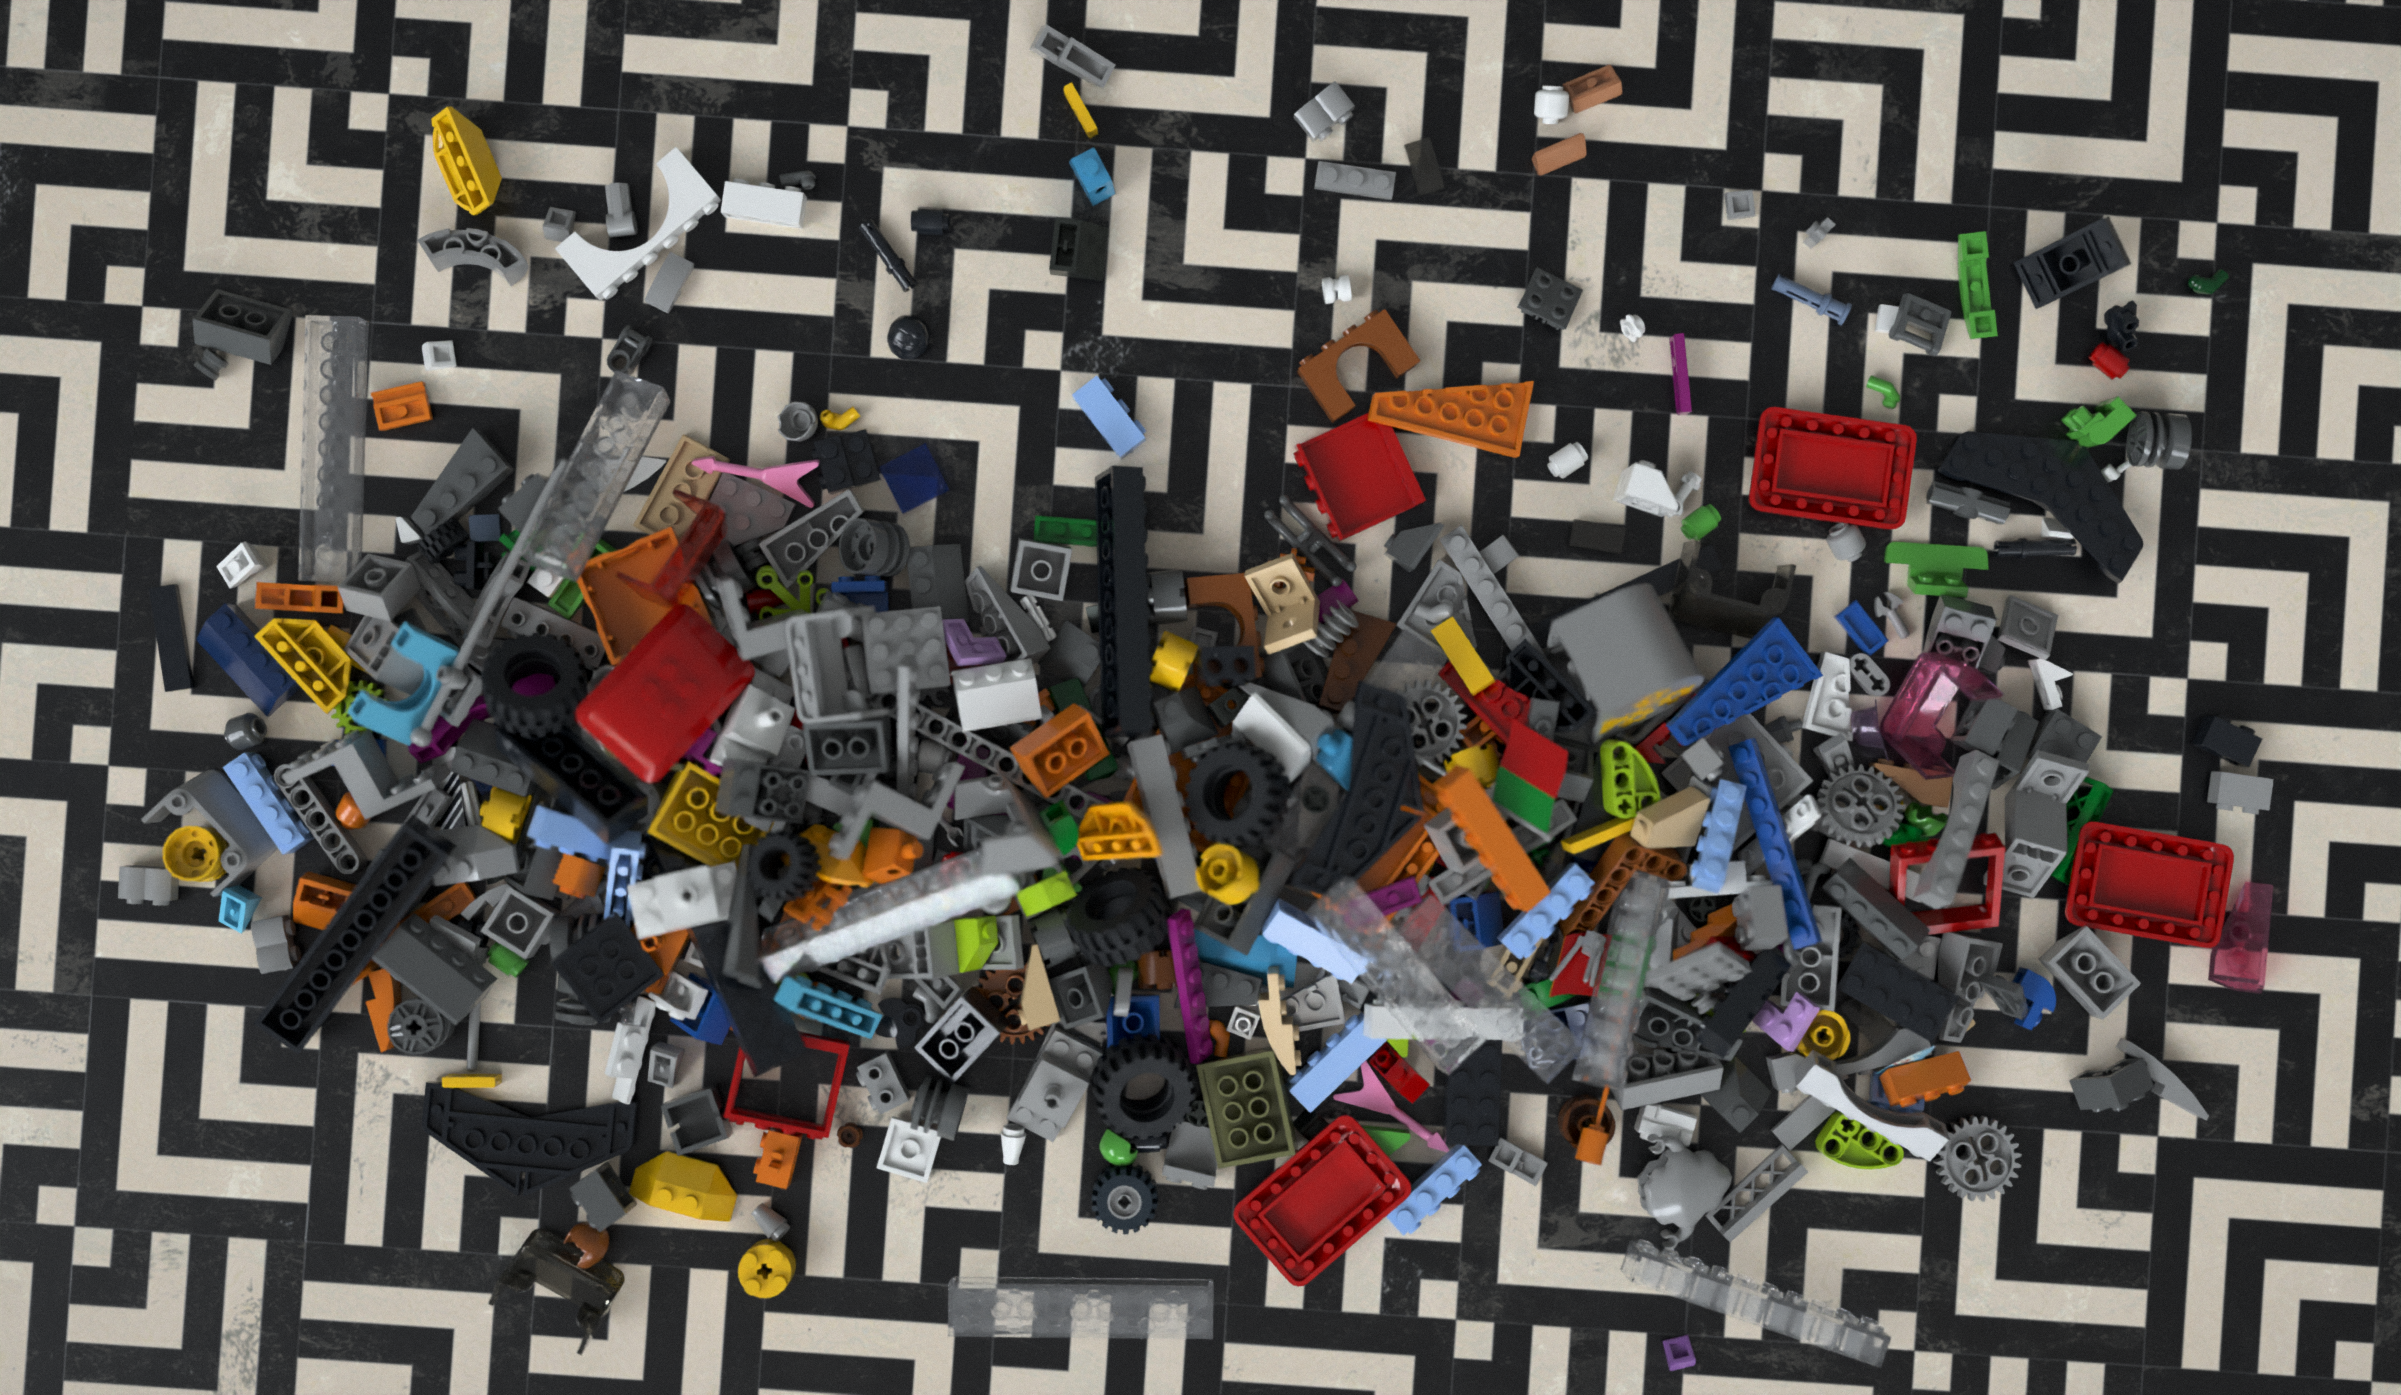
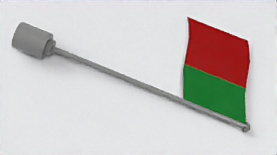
M1349 700L1336 721L1337 724L1352 733L1353 701ZM1512 718L1509 742L1497 771L1493 800L1489 798L1495 808L1545 838L1544 841L1546 842L1552 839V833L1549 832L1552 809L1565 775L1567 751ZM1415 753V758L1439 774L1444 776L1448 773Z

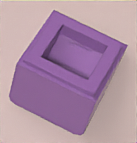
M1688 1335L1663 1341L1670 1371L1695 1365L1696 1358Z

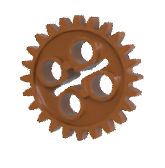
M1027 962L1024 968L1016 970H995V972L993 970H986L988 978L980 976L978 981L983 986L976 985L975 988L989 1001L992 995L1002 997L1003 1004L994 1005L999 1011H1002L1010 1004L1011 998L1015 1000L1022 994L1023 986L1018 989L1013 988L1009 980L1019 978L1024 983ZM1020 1002L1019 1005L1017 1003L1013 1004L1004 1016L1006 1018L1012 1014L1019 1016L1017 1010L1022 1009ZM1010 1023L1000 1033V1042H1003L1006 1037H1010V1043L1013 1045L1015 1039L1019 1037L1021 1043L1024 1044L1027 1035L1033 1041L1036 1037L1035 1031L1043 1035L1045 1030L1043 1026L1029 1030L1027 1024L1022 1026L1021 1023L1017 1025Z

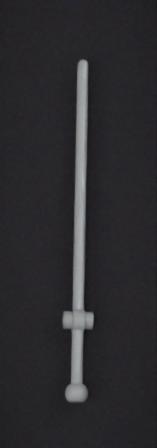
M561 458L558 460L453 665L448 667L442 665L437 670L436 679L441 681L442 686L422 725L411 732L410 739L414 744L421 747L430 744L432 740L430 731L451 690L456 688L463 689L467 685L468 676L463 673L462 669L569 464L567 459Z

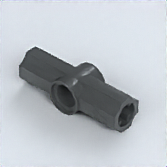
M1936 481L1932 482L1926 496V504L1951 510L1953 514L1961 517L1979 518L2000 525L2005 524L2011 509L2010 502L1985 496L1979 490L1966 487L1957 488Z

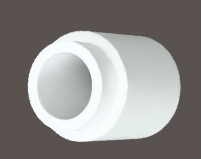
M1578 442L1574 444L1569 443L1549 456L1550 463L1547 466L1555 477L1560 476L1564 479L1582 467L1584 462L1588 460V456Z

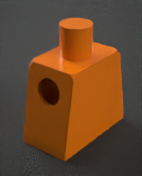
M871 828L862 876L870 878L879 884H884L910 875L913 871L915 858H920L923 855L922 844L918 842L916 837L899 829Z

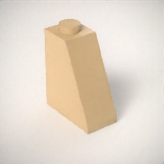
M1688 787L1638 811L1630 836L1646 848L1695 846L1710 798L1697 788Z

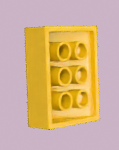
M682 761L680 765H683V770L676 772L670 781L647 832L710 867L734 862L737 872L743 845H758L757 839L759 837L766 838L765 833L771 831L775 821H773L769 831L765 832L744 821L745 817L728 816L715 811L720 779L688 761Z

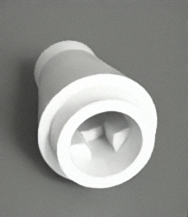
M1006 1124L1000 1132L1003 1163L1007 1165H1017L1019 1163V1157L1027 1135L1024 1132L1025 1128L1018 1124Z

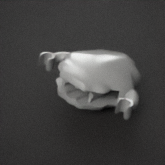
M1650 1134L1647 1139L1651 1143L1657 1142V1144L1650 1146L1649 1149L1655 1154H1662L1657 1160L1649 1161L1638 1175V1193L1642 1208L1647 1210L1650 1216L1655 1217L1660 1224L1674 1223L1679 1227L1678 1231L1674 1234L1668 1229H1664L1660 1233L1663 1238H1670L1668 1241L1662 1242V1245L1666 1249L1672 1250L1679 1242L1684 1241L1693 1233L1696 1223L1705 1213L1717 1210L1721 1205L1724 1194L1730 1187L1732 1176L1728 1167L1717 1161L1713 1153L1707 1150L1692 1152L1676 1137H1659L1656 1134Z

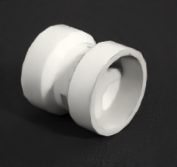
M1341 275L1338 279H1332L1331 277L1322 278L1325 304L1334 303L1335 300H1342L1343 302L1352 300L1349 275Z

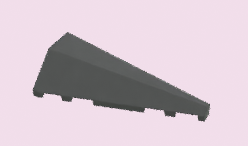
M745 844L742 847L727 922L733 925L723 973L738 978L739 982L756 988H762L756 890L753 888L755 884L750 883L748 880L751 874L746 873V867L750 863L746 861L747 855L751 856L752 854L750 850L752 844Z

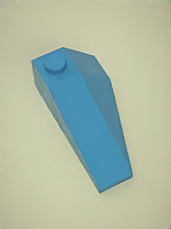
M1194 929L1199 959L1264 979L1263 985L1268 986V967L1279 966V975L1284 974L1285 987L1294 988L1297 956L1291 954L1286 947L1278 943L1269 942L1262 933H1259L1248 956Z

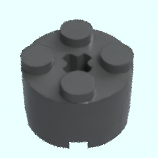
M1182 570L1146 573V580L1149 581V588H1151L1147 595V604L1152 609L1150 610V625L1187 621Z
M1057 908L1027 920L1030 926L1034 925L1033 928H1030L1034 942L1038 944L1041 956H1043L1044 960L1048 959V961L1043 962L1047 969L1075 958L1076 953L1080 951L1073 936L1069 935L1067 931L1066 913L1063 910L1058 911Z

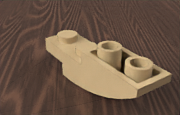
M1270 966L1267 973L1269 992H1261L1259 994L1260 1015L1266 1036L1275 1055L1290 1075H1296L1297 1066H1301V1050L1295 1049V1041L1300 1040L1299 1025H1294L1293 1016H1287L1286 1000H1281V990H1285L1284 974L1279 975V966Z

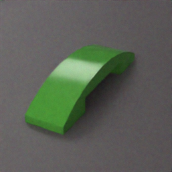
M1986 231L1958 235L1959 288L1964 319L1970 339L1998 336L1995 310H1991L1986 266V258H1989Z

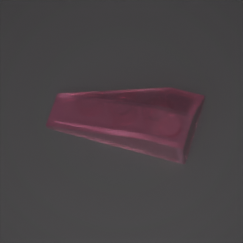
M2244 883L2222 929L2220 941L2213 947L2210 953L2209 981L2235 991L2262 994L2265 986L2273 885Z

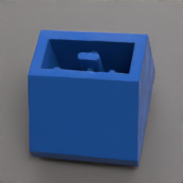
M1499 891L1481 893L1477 901L1467 895H1460L1447 903L1452 948L1455 952L1483 949L1502 944L1497 939L1504 931Z

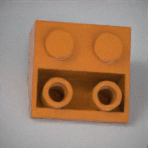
M308 871L299 880L293 901V922L324 930L357 885Z

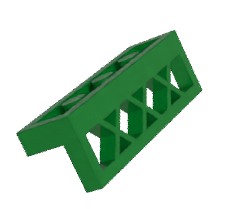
M2085 777L2082 781L2093 786L2089 795L2079 798L2077 793L2078 787L2066 803V814L2068 809L2077 805L2080 814L2077 819L2070 822L2067 819V832L2069 835L2067 839V853L2051 874L2057 880L2068 885L2070 884L2080 828L2087 822L2100 821L2114 791L2105 783L2089 777Z

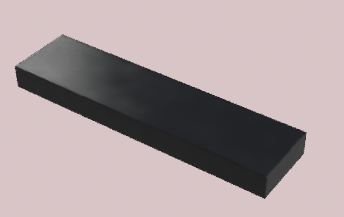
M178 584L149 588L165 692L194 688L179 586Z

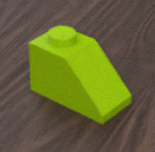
M1063 870L1016 892V896L1026 917L1072 898L1076 896V893L1066 872Z
M996 915L954 919L959 973L982 969L998 943Z

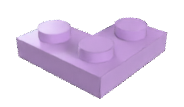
M964 619L942 620L945 642L958 666L1003 663L1007 656L997 637L974 638Z
M1796 992L1785 1011L1772 1001L1767 1000L1752 1022L1784 1049L1794 1052L1820 1007L1804 994Z

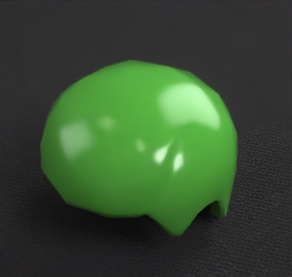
M1912 801L1905 809V820L1908 825L1922 829L1923 836H1934L1947 824L1948 818L1945 813L1935 815L1932 812V805L1922 807L1920 804Z
M1110 1129L1106 1130L1099 1144V1150L1108 1162L1117 1166L1131 1165L1136 1160L1138 1153L1137 1150L1130 1149L1131 1145L1128 1141Z

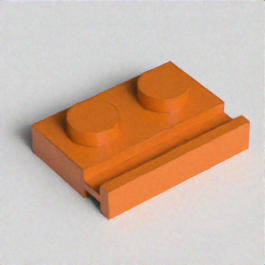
M420 381L371 393L380 431L433 420L425 382Z

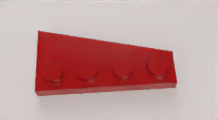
M1450 661L1437 672L1438 676L1506 745L1510 738L1512 718L1525 726L1527 725L1531 700L1525 695L1507 687L1503 682L1495 679L1496 682L1473 696Z

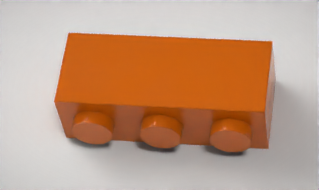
M1959 1051L1889 1068L1879 1077L1890 1106L1901 1105V1108L1911 1106L1919 1099L1924 1098L1928 1102L1939 1098L1940 1094L1948 1092L1949 1095L1961 1093L1964 1091V1086L1971 1081Z

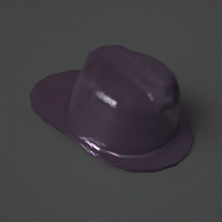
M1875 699V706L1851 713L1852 734L1856 741L1863 746L1883 748L1889 762L1878 723L1877 700Z

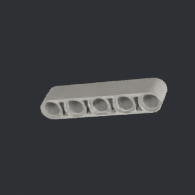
M288 764L279 766L274 773L276 784L336 868L344 874L362 871L367 865L365 853L348 829L341 826L334 809L311 777L308 775L290 784H286L282 775L290 768ZM304 791H307L310 795V800L307 804L301 799ZM319 812H322L325 816L323 825L317 822ZM335 833L339 835L341 841L338 847L332 843V836ZM349 855L355 857L356 864L354 868H350L347 864Z

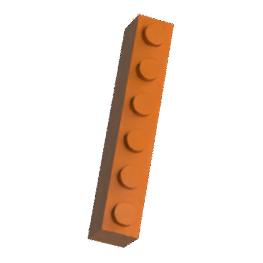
M1456 765L1433 784L1438 792V800L1450 809L1452 821L1464 830L1466 842L1472 848H1476L1480 854L1478 856L1479 861L1485 868L1490 869L1493 874L1491 877L1497 887L1504 890L1507 895L1505 900L1513 909L1518 908L1528 913L1551 893L1469 768Z

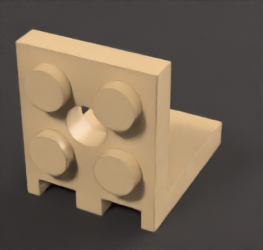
M1293 553L1245 571L1244 577L1268 617L1264 647L1268 654L1317 637L1320 601ZM1277 581H1282L1287 587L1279 589L1273 584Z

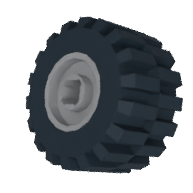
M1131 1164L1127 1166L1115 1165L1113 1168L1109 1165L1105 1168L1104 1173L1101 1172L1098 1175L1097 1181H1095L1093 1186L1092 1210L1096 1212L1095 1217L1097 1221L1102 1220L1104 1228L1107 1229L1110 1226L1114 1233H1117L1119 1229L1123 1230V1234H1129V1230L1133 1229L1135 1233L1140 1231V1226L1145 1228L1149 1224V1219H1153L1158 1204L1157 1184L1155 1179H1151V1173L1148 1170L1144 1172L1143 1166L1139 1164L1137 1167Z

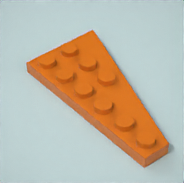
M1534 381L1375 393L1372 395L1368 421L1517 458L1520 456Z

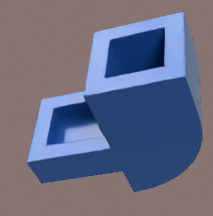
M2019 967L2012 982L2023 987L2028 1013L2023 1020L2016 1018L2014 1023L2032 1031L2033 1027L2040 1023L2043 1009L2051 1012L2054 1011L2056 994L2050 982L2044 977L2029 969Z

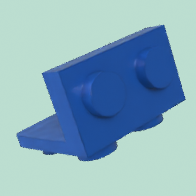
M865 576V581H854V577H838V582H831L832 593H840L856 604L862 603L869 607L874 606V610L877 613L889 612L888 582L881 581V576Z

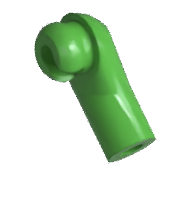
M1870 376L1866 387L1882 393L1885 397L1883 406L1888 409H1894L1897 402H1900V395L1894 385L1886 380Z

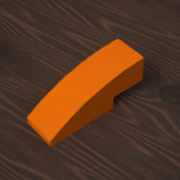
M383 968L368 973L375 999L366 1001L381 1052L394 1048L388 1036L387 1024L392 1011L402 1003L400 981L392 977Z

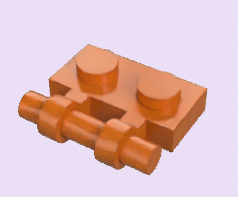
M819 878L818 882H813L814 888L811 892L806 891L805 897H797V900L789 901L783 909L786 914L805 924L812 917H815L816 919L811 926L816 931H820L824 925H828L833 920L832 915L838 908L843 907L848 902V896L853 892L848 885H844L838 891L836 888L839 884ZM827 899L831 900L824 909L821 908Z

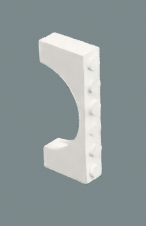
M677 147L656 163L667 183L669 206L663 225L648 242L626 251H609L589 244L578 233L574 232L555 248L599 300L602 301L604 298L607 300L613 297L618 291L617 287L623 282L628 283L638 275L637 271L642 266L652 264L658 258L657 254L661 250L671 248L677 243L679 235L684 231L689 232L694 229L699 223L698 219L704 214L710 215L718 208V203L721 199Z

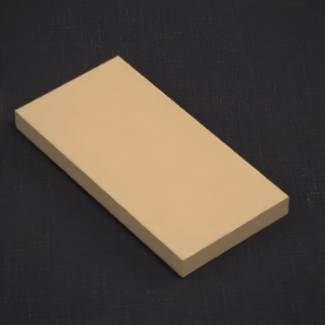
M683 434L633 526L649 535L672 527L676 531L683 547L723 473L713 471L712 474H709L694 466L692 461L696 458L714 456L716 461L727 463L730 462V459Z

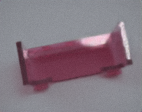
M1935 652L1921 653L1916 658L1880 723V732L1883 738L1925 780L1954 777L1955 770L1940 756L1945 748L1946 741L1943 733L1936 726L1958 688L1972 701L1999 699L2004 695L1977 668Z

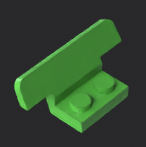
M1891 542L1885 549V563L1908 564L1907 586L1914 594L1934 596L1943 594L1951 597L1967 598L1969 588L1962 581L1963 568L1989 570L1988 553L1981 547Z

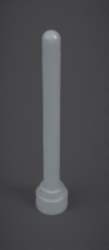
M489 946L479 947L475 961L483 966V963H486V958H489L487 955ZM481 1002L469 1012L467 1070L469 1072L476 1071L478 1066Z

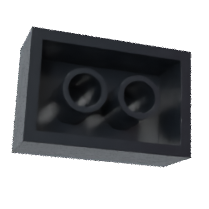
M972 986L914 1048L953 1084L1011 1021Z

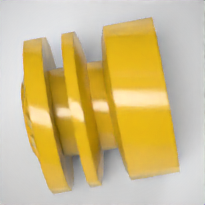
M184 826L176 829L167 838L163 846L162 858L166 869L178 879L183 881L212 882L222 878L227 873L221 865V855L230 844L215 828Z

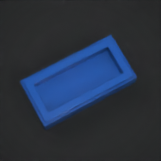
M1857 600L1852 601L1834 616L1863 654L1871 656L1889 641Z

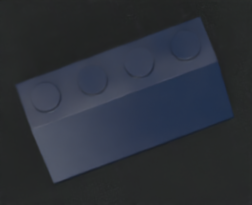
M225 603L205 621L196 640L257 707L269 717L296 693L301 686L254 637L260 629L237 604Z

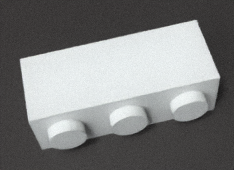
M733 179V182L725 181L721 213L726 218L803 229L807 197L801 192V189L786 186L785 190L775 189V185L760 182L759 186L749 185L747 180Z

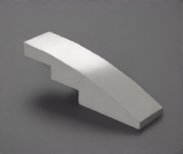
M2120 1038L2116 1046L2117 1049L2133 1058L2144 1059L2151 1080L2156 1082L2151 1090L2153 1093L2196 1117L2204 1120L2208 1119L2209 1115L2194 1094L2173 1072L2132 1042Z

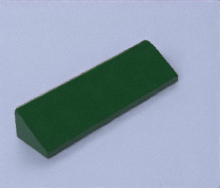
M1078 678L1070 679L1048 688L1058 713L1073 703L1078 706L1083 705L1093 712ZM1094 720L1093 722L1109 755L1085 771L1089 781L1109 778L1119 769L1106 738L1102 737L1100 725Z

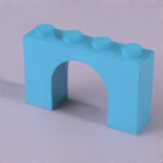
M404 622L391 645L401 655L422 664L424 675L420 687L410 697L400 701H387L361 689L347 713L356 723L410 746L412 743L410 739L411 732L422 725L442 686L441 681L436 679L437 670L442 665L452 666L460 649Z

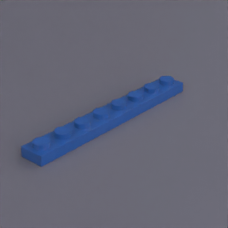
M1750 738L1728 746L1741 785L1746 786L1745 801L1773 885H1781L1786 926L1794 950L1822 942L1756 738Z

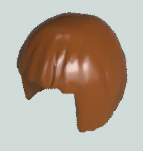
M584 1221L571 1228L563 1243L575 1242L576 1246L581 1248L584 1254L577 1266L586 1269L598 1263L605 1256L609 1246V1233L606 1228L599 1232L588 1221Z

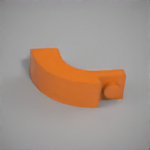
M256 582L255 609L343 613V600L338 586Z

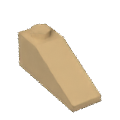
M1036 942L1030 944L1020 1001L1022 1009L1017 1010L1022 1026L1027 1024L1029 1030L1060 1021Z

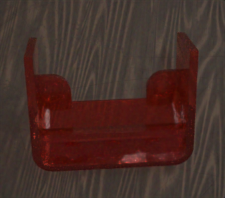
M674 489L672 494L694 512L697 517L651 585L619 571L616 574V577L641 598L665 608H672L676 604L681 603L683 597L728 531L726 513L717 504Z

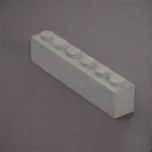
M1162 734L1132 741L1127 747L1144 813L1151 818L1163 850V854L1156 856L1166 898L1171 899L1201 891L1196 881L1197 867L1194 859L1197 858V851L1194 843H1190L1188 833L1191 832L1188 818L1183 817L1181 807H1184V801L1181 792L1176 790L1174 781H1177L1175 767L1170 766L1168 756L1171 754L1169 743L1167 740H1163Z

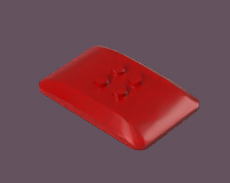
M1780 407L1767 408L1761 413L1759 419L1749 503L1755 510L1842 524L1848 523L1857 526L1889 530L1897 529L1904 524L1907 514L1917 441L1916 433L1911 427L1901 424Z
M676 604L579 704L576 709V719L582 727L642 781L647 783L657 782L747 687L755 676V668L748 659L743 660L739 657L737 649L688 604Z
M2087 822L2079 831L2065 916L2071 924L2077 926H2087L2088 928L2212 948L2219 943L2234 863V853L2229 846L2100 822Z
M1341 1115L1302 1146L1296 1155L1288 1158L1235 1206L1233 1215L1236 1223L1288 1282L1299 1287L1308 1284L1406 1200L1411 1193V1183L1355 1118L1349 1115Z

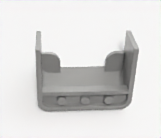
M874 606L795 616L787 621L786 636L798 717L802 722L814 724L863 719L889 714L888 708L867 710L864 695L858 690L848 691L840 638L848 637L854 632V614L875 612Z
M206 770L172 790L141 819L144 823L162 822L170 813L185 815L196 807L229 842L230 846L221 855V865L229 876L210 893L213 897L222 896V892L226 887L240 885L278 849L236 786L219 770Z
M994 774L990 777L957 782L954 788L955 820L1007 812L1011 820L1006 826L1007 835L983 839V878L1046 868L1058 863L1059 849L1035 804L1007 778Z

